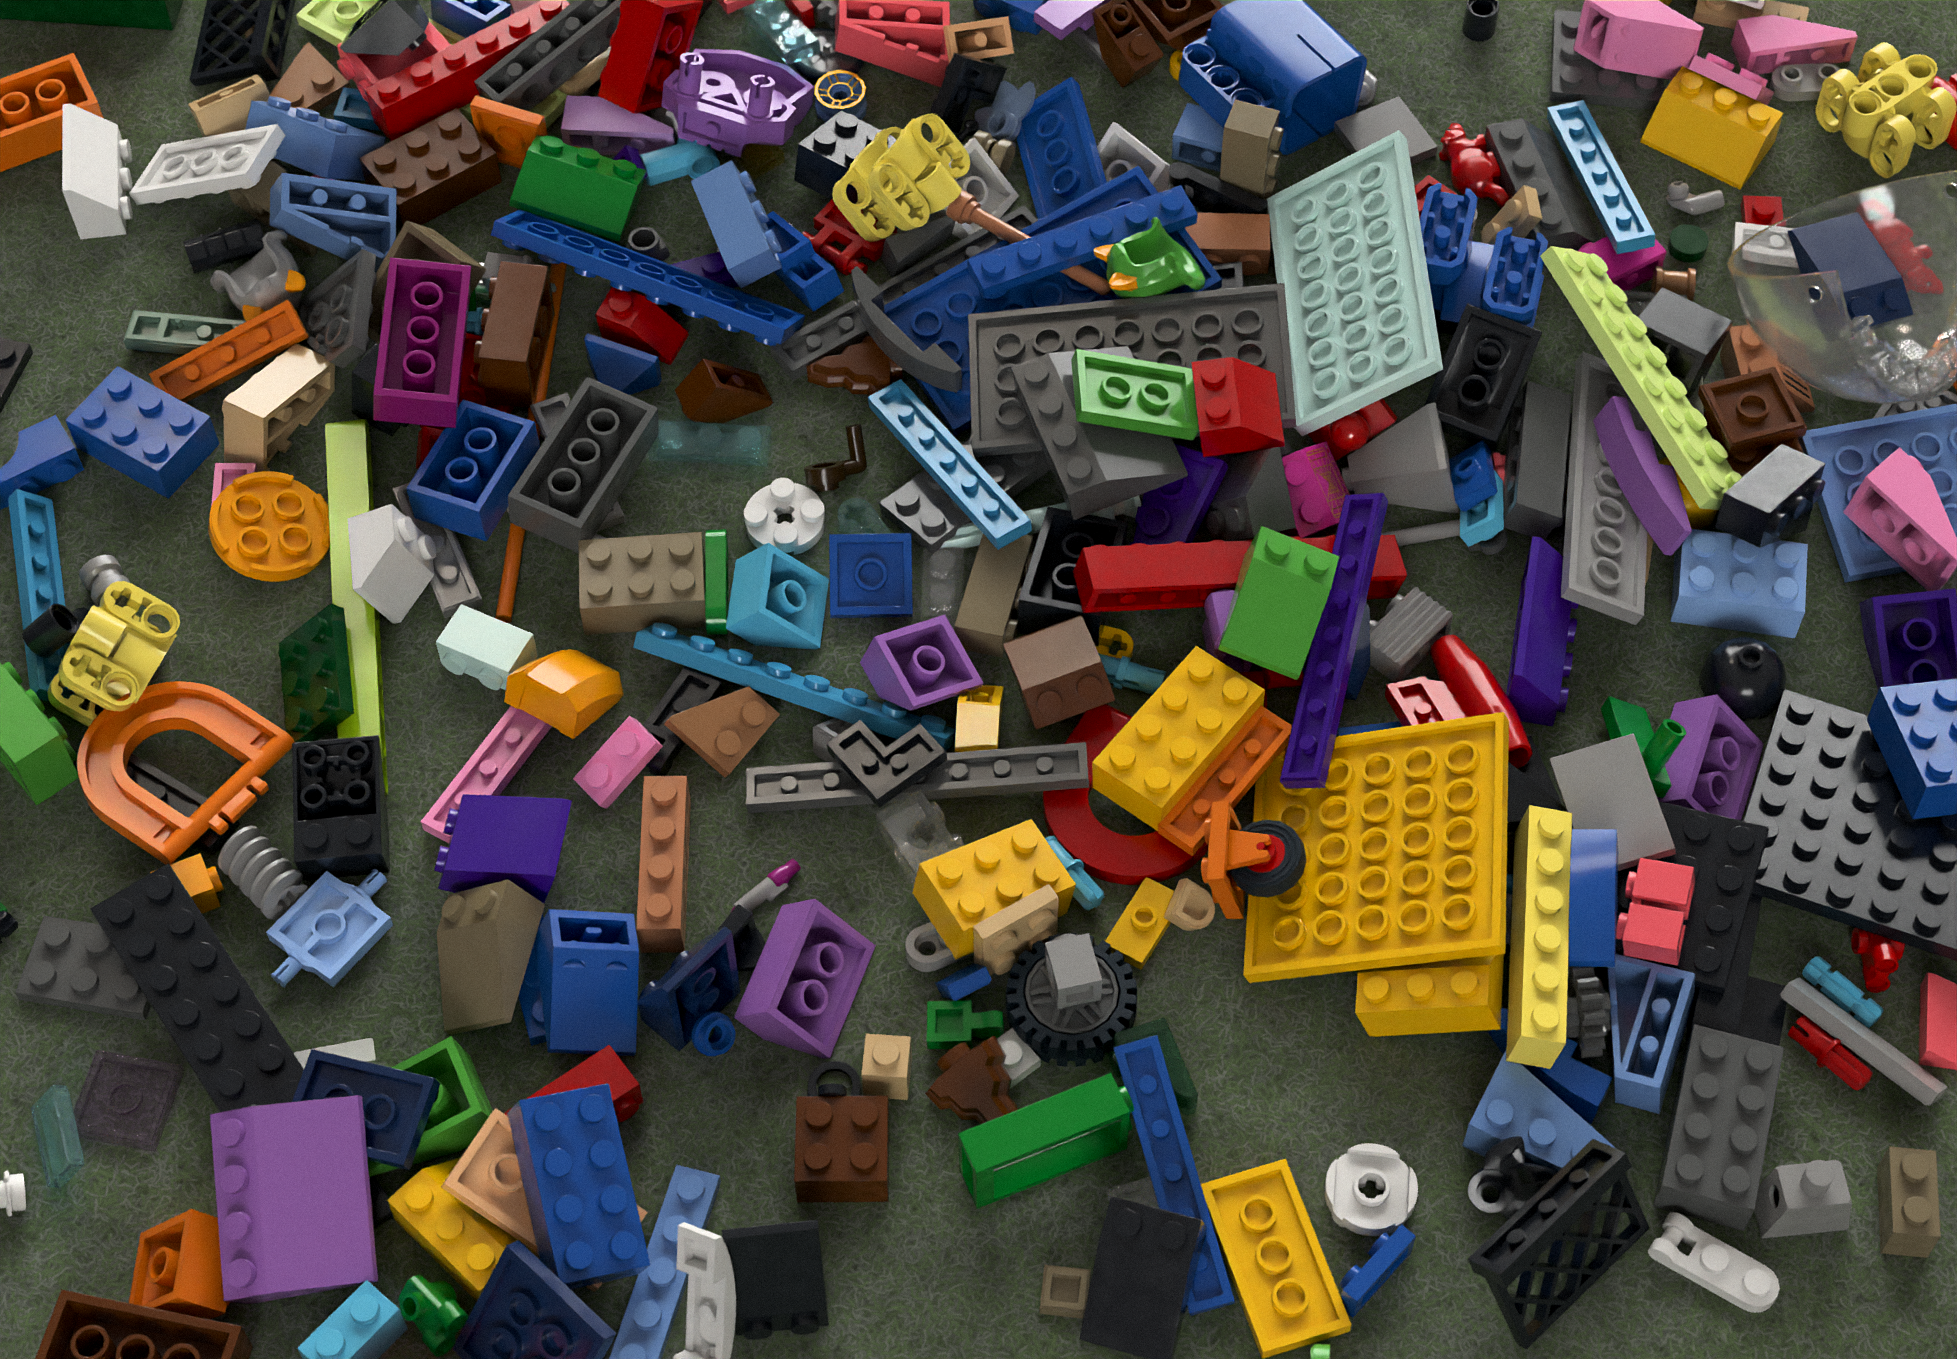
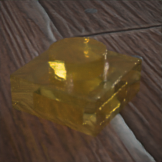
M749 143L741 157L733 155V158L754 179L785 162L784 152L778 146Z

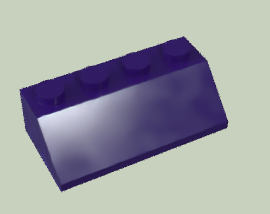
M1532 536L1520 587L1506 695L1517 710L1522 722L1553 727L1557 712L1565 713L1569 688L1561 687L1562 677L1569 678L1573 660V653L1566 652L1567 642H1574L1577 619L1570 618L1571 608L1578 609L1579 604L1561 598L1563 556L1541 537Z

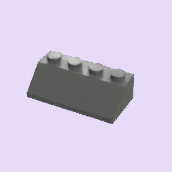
M1523 118L1487 125L1485 132L1487 152L1493 151L1500 167L1499 186L1506 191L1509 199L1523 185L1537 190L1542 219L1525 238L1536 240L1538 232L1548 241L1547 249L1550 246L1575 251H1578L1586 243H1594L1600 240L1553 136Z

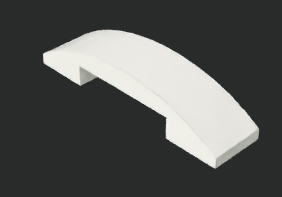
M684 1222L678 1225L676 1269L688 1274L685 1350L674 1355L673 1359H730L735 1332L736 1289L728 1249L721 1236Z

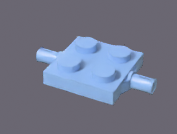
M373 869L358 886H354L340 881L326 871L266 932L269 940L285 951L288 956L271 973L274 981L278 984L280 983V986L286 987V984L303 969L316 974L334 987L393 926L391 917L376 907L371 900V897L387 883L386 877L381 872H378L377 869Z

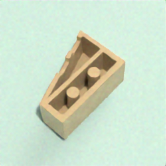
M295 343L283 354L278 355L274 361L260 372L255 373L241 387L229 393L223 400L222 412L224 414V462L256 463L258 472L270 471L267 468V464L278 450L286 453L292 445L291 441L287 439L299 424L307 426L335 391V364L325 359L326 356Z

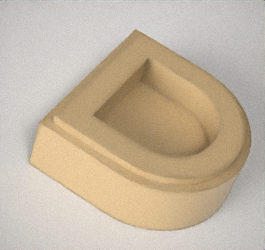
M1184 878L1179 880L1163 918L1185 931H1195L1208 926L1212 922L1215 915V904L1207 890L1190 879Z

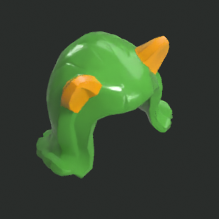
M1153 217L1150 220L1152 227L1149 230L1131 235L1116 244L1103 245L1093 249L1094 256L1107 263L1106 275L1109 287L1120 299L1164 295L1183 285H1188L1197 291L1204 288L1205 277L1199 265L1182 245L1167 234L1157 217Z

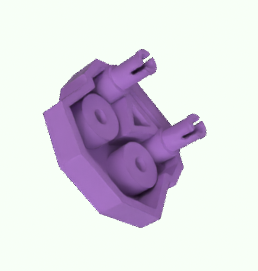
M694 49L693 53L681 54L679 70H674L663 83L662 107L674 114L678 123V138L691 142L697 140V144L706 147L711 144L712 149L719 151L725 149V153L741 157L749 143L770 146L783 145L793 135L794 126L801 123L812 107L815 88L785 64L740 50Z

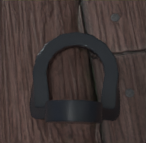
M825 1062L816 1067L809 1077L807 1096H847V1088L841 1084L827 1083L819 1086L818 1089L816 1088L821 1076L831 1071H839L848 1075L853 1085L851 1096H862L860 1076L852 1066L845 1062Z

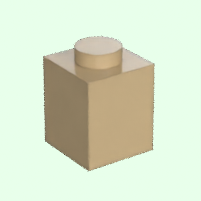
M866 1034L861 1074L863 1096H888V1099L908 1100L912 1064L911 1037Z

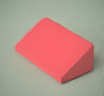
M1927 973L1920 985L1919 1065L1957 1070V984L1937 974Z

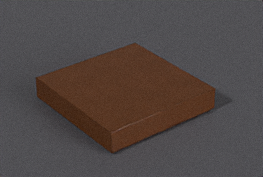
M1775 367L1699 386L1698 396L1728 455L1803 437L1806 434L1807 426Z

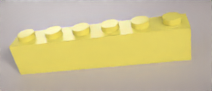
M1532 805L1528 806L1515 831L1506 1061L1551 1069L1566 1045L1572 813Z

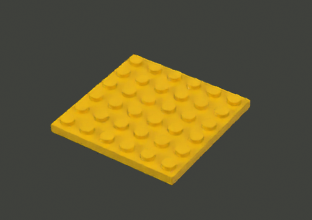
M1504 712L1336 736L1325 788H1284L1280 782V777L1287 751L1286 746L1255 782L1253 822L1262 820L1281 821L1293 828L1303 842L1306 865L1303 875L1294 887L1280 895L1266 898L1252 896L1248 893L1243 976L1249 983L1505 954L1509 720Z

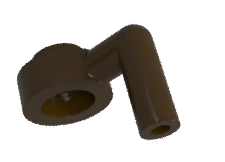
M861 424L845 427L850 459L806 466L804 471L807 485L815 486L818 492L835 490L839 488V482L845 480L846 476L858 474L866 470L867 460Z

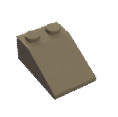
M508 879L449 894L442 907V917L437 930L444 1031L448 1034L454 1035L509 1023L512 1020L545 904Z

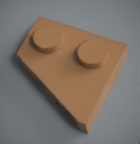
M748 686L674 714L664 725L726 778L778 718L780 713Z

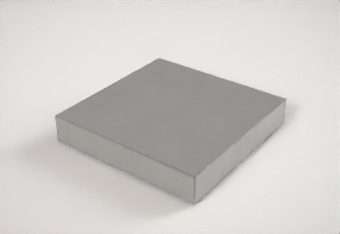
M1399 96L1335 121L1334 132L1351 154L1398 130L1407 139L1411 165L1435 156L1438 146Z

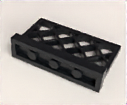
M207 0L189 79L194 86H202L259 73L266 82L278 80L280 78L295 0H260V4L251 13L247 9L257 0H240L237 3L234 0ZM227 5L232 7L222 17L216 19L217 14ZM241 14L245 17L233 29L228 28ZM255 24L254 32L245 40L241 38ZM222 31L226 34L215 45L210 46L211 41ZM235 41L239 43L226 57L222 55ZM249 52V62L235 65V63H237L245 54ZM216 58L220 61L211 70L205 71V68Z
M1592 1139L1468 1258L1473 1272L1486 1279L1515 1342L1519 1346L1528 1349L1649 1229V1225L1626 1175V1172L1632 1165L1625 1152ZM1613 1185L1609 1203L1600 1202L1602 1195ZM1598 1211H1607L1602 1233L1592 1234ZM1621 1212L1627 1213L1631 1223L1618 1236H1615ZM1582 1215L1578 1233L1569 1232L1571 1225ZM1567 1241H1576L1571 1264H1562ZM1590 1242L1599 1243L1595 1259L1586 1266L1585 1262ZM1551 1245L1547 1263H1538L1539 1256ZM1536 1271L1545 1272L1539 1295L1530 1294ZM1559 1273H1568L1565 1288L1557 1296H1554ZM1520 1276L1516 1294L1509 1293L1507 1287ZM1528 1303L1537 1304L1533 1320L1524 1326L1523 1321Z

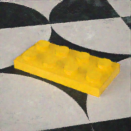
M1286 1158L1202 1183V1190L1219 1248L1261 1358L1264 1359L1350 1332L1352 1324Z

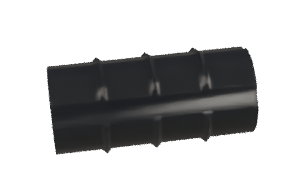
M256 218L243 223L238 222L237 225L224 229L219 228L217 231L205 235L200 234L198 237L183 241L193 272L197 274L209 269L214 270V268L228 263L232 264L247 257L251 259L252 256L264 248L262 241L264 235Z

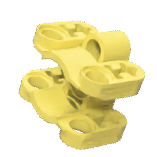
M1882 42L1865 53L1857 77L1847 69H1840L1824 80L1815 114L1819 124L1825 130L1831 133L1840 130L1844 141L1852 151L1869 159L1873 170L1883 178H1890L1907 165L1914 143L1931 150L1947 139L1957 107L1953 96L1944 88L1936 87L1931 90L1938 70L1937 64L1932 58L1922 54H1915L1901 60L1898 51L1892 45ZM1831 109L1835 112L1838 119L1833 116ZM1925 127L1930 131L1932 137L1927 133ZM1884 153L1888 156L1892 165L1886 160Z
M930 113L916 119L913 118L904 129L890 127L876 134L874 140L855 157L842 179L835 183L832 192L834 203L860 236L869 242L892 235L895 225L904 231L922 227L927 223L930 214L944 209L960 195L962 188L954 179L967 174L970 168L969 154L938 115ZM923 123L928 124L932 129L933 139L931 142L924 139L922 135ZM889 135L896 139V142L890 148L887 145ZM848 184L855 187L858 193L856 204L849 201L846 195ZM874 217H876L878 220V222L876 223L877 230L873 226L876 222Z
M117 581L110 584L101 598L100 606L96 607L93 605L86 615L59 665V673L49 685L47 694L51 705L60 712L89 727L97 717L95 714L96 705L110 711H124L134 703L136 704L177 636L176 632L180 625L177 611L169 604L129 582ZM121 595L128 598L127 606L123 608L115 605V599H118ZM140 606H145L146 609L143 611L141 617H138L136 613L138 612ZM154 614L164 616L170 623V630L161 633L156 626L147 622L148 617ZM61 687H67L75 695L72 694L69 699L61 696L63 692ZM130 693L128 699L124 701H117V699H119L120 697ZM88 699L90 702L86 710L80 708L84 700Z

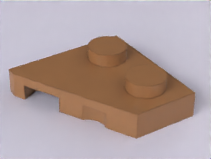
M307 43L276 84L270 96L290 101V107L296 109L298 107L318 112L338 100L343 87H351L349 81L310 43Z

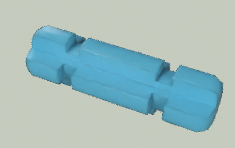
M1816 956L1811 959L1802 972L1803 977L1814 986L1819 983L1822 986L1820 991L1846 1012H1854L1856 1014L1854 1018L1866 1027L1870 1028L1879 1020L1883 1013V1008L1871 998L1868 1000L1863 998L1865 993L1839 971L1836 970L1833 973L1829 970L1832 966L1822 957Z

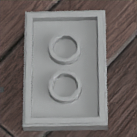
M1634 733L1549 758L1566 811L1572 813V829H1617L1618 871L1639 865L1640 858L1657 860L1676 854L1673 840Z

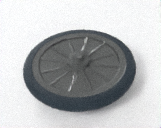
M811 28L803 30L794 35L787 46V56L794 68L816 80H819L826 73L836 70L850 71L857 74L864 63L863 60L835 51V30Z

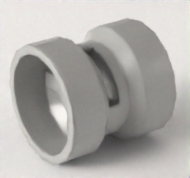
M101 555L90 559L83 565L79 573L83 585L91 592V598L96 607L100 606L101 598L110 584L117 581L130 583L128 578L122 575L123 570L118 560L112 555ZM121 595L118 599H115V605L125 606L128 598Z

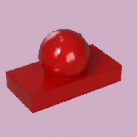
M1382 398L1308 435L1315 444L1327 441L1334 460L1337 461L1349 452L1360 449L1369 439L1394 424L1397 416Z

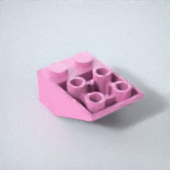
M1584 0L1573 50L1602 68L1672 80L1682 66L1688 69L1694 56L1697 55L1704 27L1659 0Z

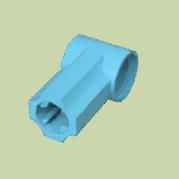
M678 138L676 144L640 154L648 174L645 179L650 186L686 175L695 179L720 166L719 159L714 149L711 148V144L706 147L697 144V140L691 142Z

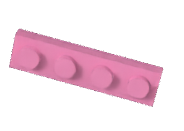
M510 706L422 819L423 830L449 844L451 835L443 833L449 809L458 810L463 794L499 796L552 726L521 709Z

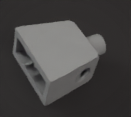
M1814 1160L1810 1163L1782 1165L1774 1168L1758 1188L1754 1211L1761 1239L1847 1230L1852 1202L1841 1162L1838 1160Z

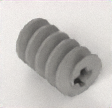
M250 825L236 832L226 842L220 852L218 866L224 874L229 875V878L236 886H239L245 896L250 897V900L257 908H261L266 918L278 920L309 887L301 884L303 879L302 873L299 870L292 869L291 862L288 859L281 858L280 850L271 847L270 840L267 837L260 836L261 832L256 826Z

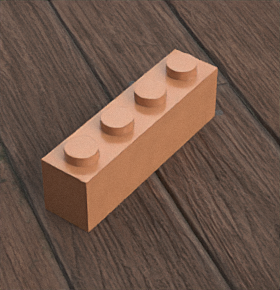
M1198 213L1197 223L1185 227L1211 264L1242 261L1244 275L1268 274L1270 214Z
M644 776L636 925L641 953L685 951L691 809L687 776Z

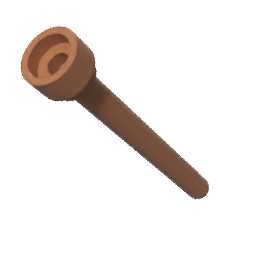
M963 189L960 195L948 205L947 217L959 224H964L965 222L967 224L975 223L1010 244L1030 238L1025 233L982 210L981 204L977 202V198ZM1075 265L1060 271L1100 295H1107L1111 291L1106 279L1081 265Z

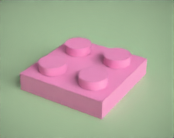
M1709 52L1705 59L1697 55L1694 56L1688 69L1765 105L1769 104L1774 92L1766 88L1768 80L1744 68L1741 69L1739 74L1732 72L1734 64Z

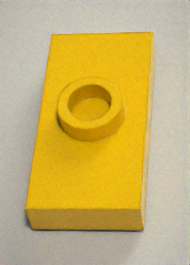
M1145 877L1105 942L1111 945V953L1118 950L1124 956L1125 962L1142 970L1171 924L1170 921L1163 917L1174 894L1172 889Z

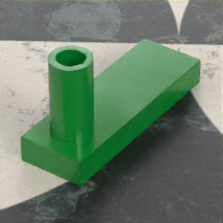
M1608 696L1600 709L1610 740L1634 733L1656 796L1664 798L1672 786L1665 765L1686 736V730L1678 722L1665 719L1654 734L1645 708Z

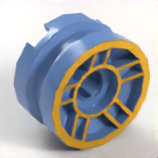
M836 70L826 73L816 82L814 89L815 111L818 118H821L824 123L841 110L854 115L860 120L866 115V86L863 79L857 74L850 71Z

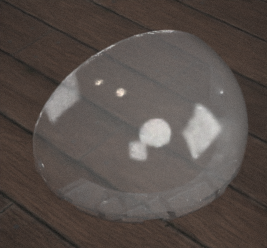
M1957 170L1892 181L1828 200L1770 225L1747 239L1731 254L1727 265L1738 305L1752 333L1776 362L1796 378L1817 390L1838 398L1864 403L1894 404L1926 401L1941 395L1956 382L1957 197L1949 196L1946 187L1950 184L1957 188ZM1858 212L1902 276L1914 314L1888 326L1873 330L1869 327L1874 322L1871 315L1857 316L1851 320L1838 270L1801 274L1787 231ZM1811 287L1820 291L1821 299L1819 301L1810 297L1809 289Z

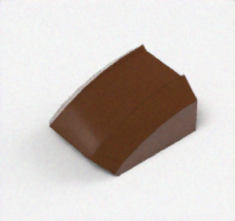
M1127 0L1154 39L1183 52L1188 44L1206 36L1207 30L1210 29L1213 15L1224 7L1219 0Z

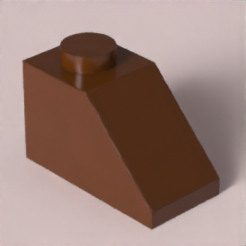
M704 358L674 390L682 404V411L686 417L694 422H702L714 426L764 409L773 404V400L759 374Z

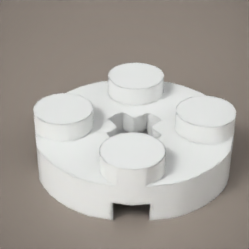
M788 478L775 479L771 485L757 491L750 498L744 509V522L749 540L757 548L770 543L785 553L794 551V555L800 554L812 548L820 540L824 532L825 508L823 502L814 491L804 485L793 483ZM785 513L792 515V523L787 521L781 524L777 523L778 515Z
M1366 1143L1349 1148L1346 1154L1340 1156L1338 1160L1337 1158L1334 1160L1327 1172L1324 1195L1326 1204L1336 1224L1365 1236H1381L1385 1232L1387 1234L1395 1232L1401 1224L1404 1226L1405 1221L1411 1216L1418 1196V1182L1411 1166L1408 1168L1399 1159L1400 1154L1387 1146ZM1371 1180L1375 1182L1376 1189L1383 1190L1384 1194L1376 1195L1375 1199H1370L1361 1193L1359 1188L1365 1187L1366 1182Z

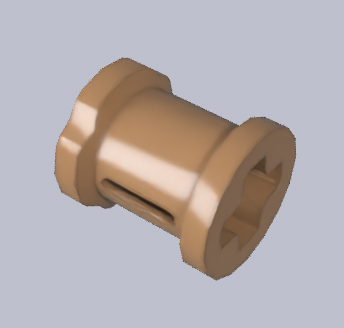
M1655 266L1651 282V298L1653 299L1663 287L1693 301L1696 286L1695 269L1688 268L1686 272L1663 270L1661 266Z

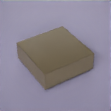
M1044 1265L1040 1314L1084 1319L1091 1270Z

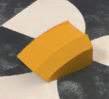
M568 649L531 661L508 675L504 702L516 709L527 712L558 729L560 733L574 739L617 704L624 693L618 671L578 650Z

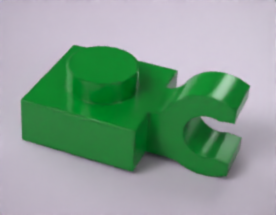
M972 1000L927 1001L926 1042L928 1049H952L962 1042H966L970 1049H972L973 1036L987 1040L992 1036L998 1039L1004 1034L1002 1011L973 1012Z

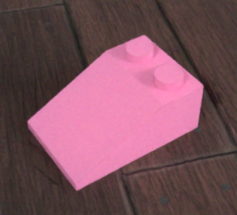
M1899 447L1865 477L1843 513L1927 591L1941 590L1957 569V537L1930 474L1924 470L1922 464L1915 457L1909 456Z

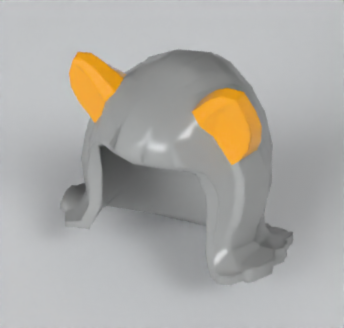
M283 230L268 231L262 238L264 248L253 256L252 260L244 263L243 266H240L228 275L224 271L216 270L210 280L212 288L217 293L227 291L232 303L239 310L243 311L246 322L286 300L293 304L295 310L299 307L302 290L306 286V280L300 273L299 267L291 253L283 246L288 238L287 233Z

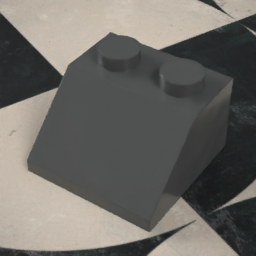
M1280 447L1231 457L1227 464L1228 469L1206 515V525L1212 535V539L1226 542L1252 538L1256 536L1261 526L1276 532L1296 528Z

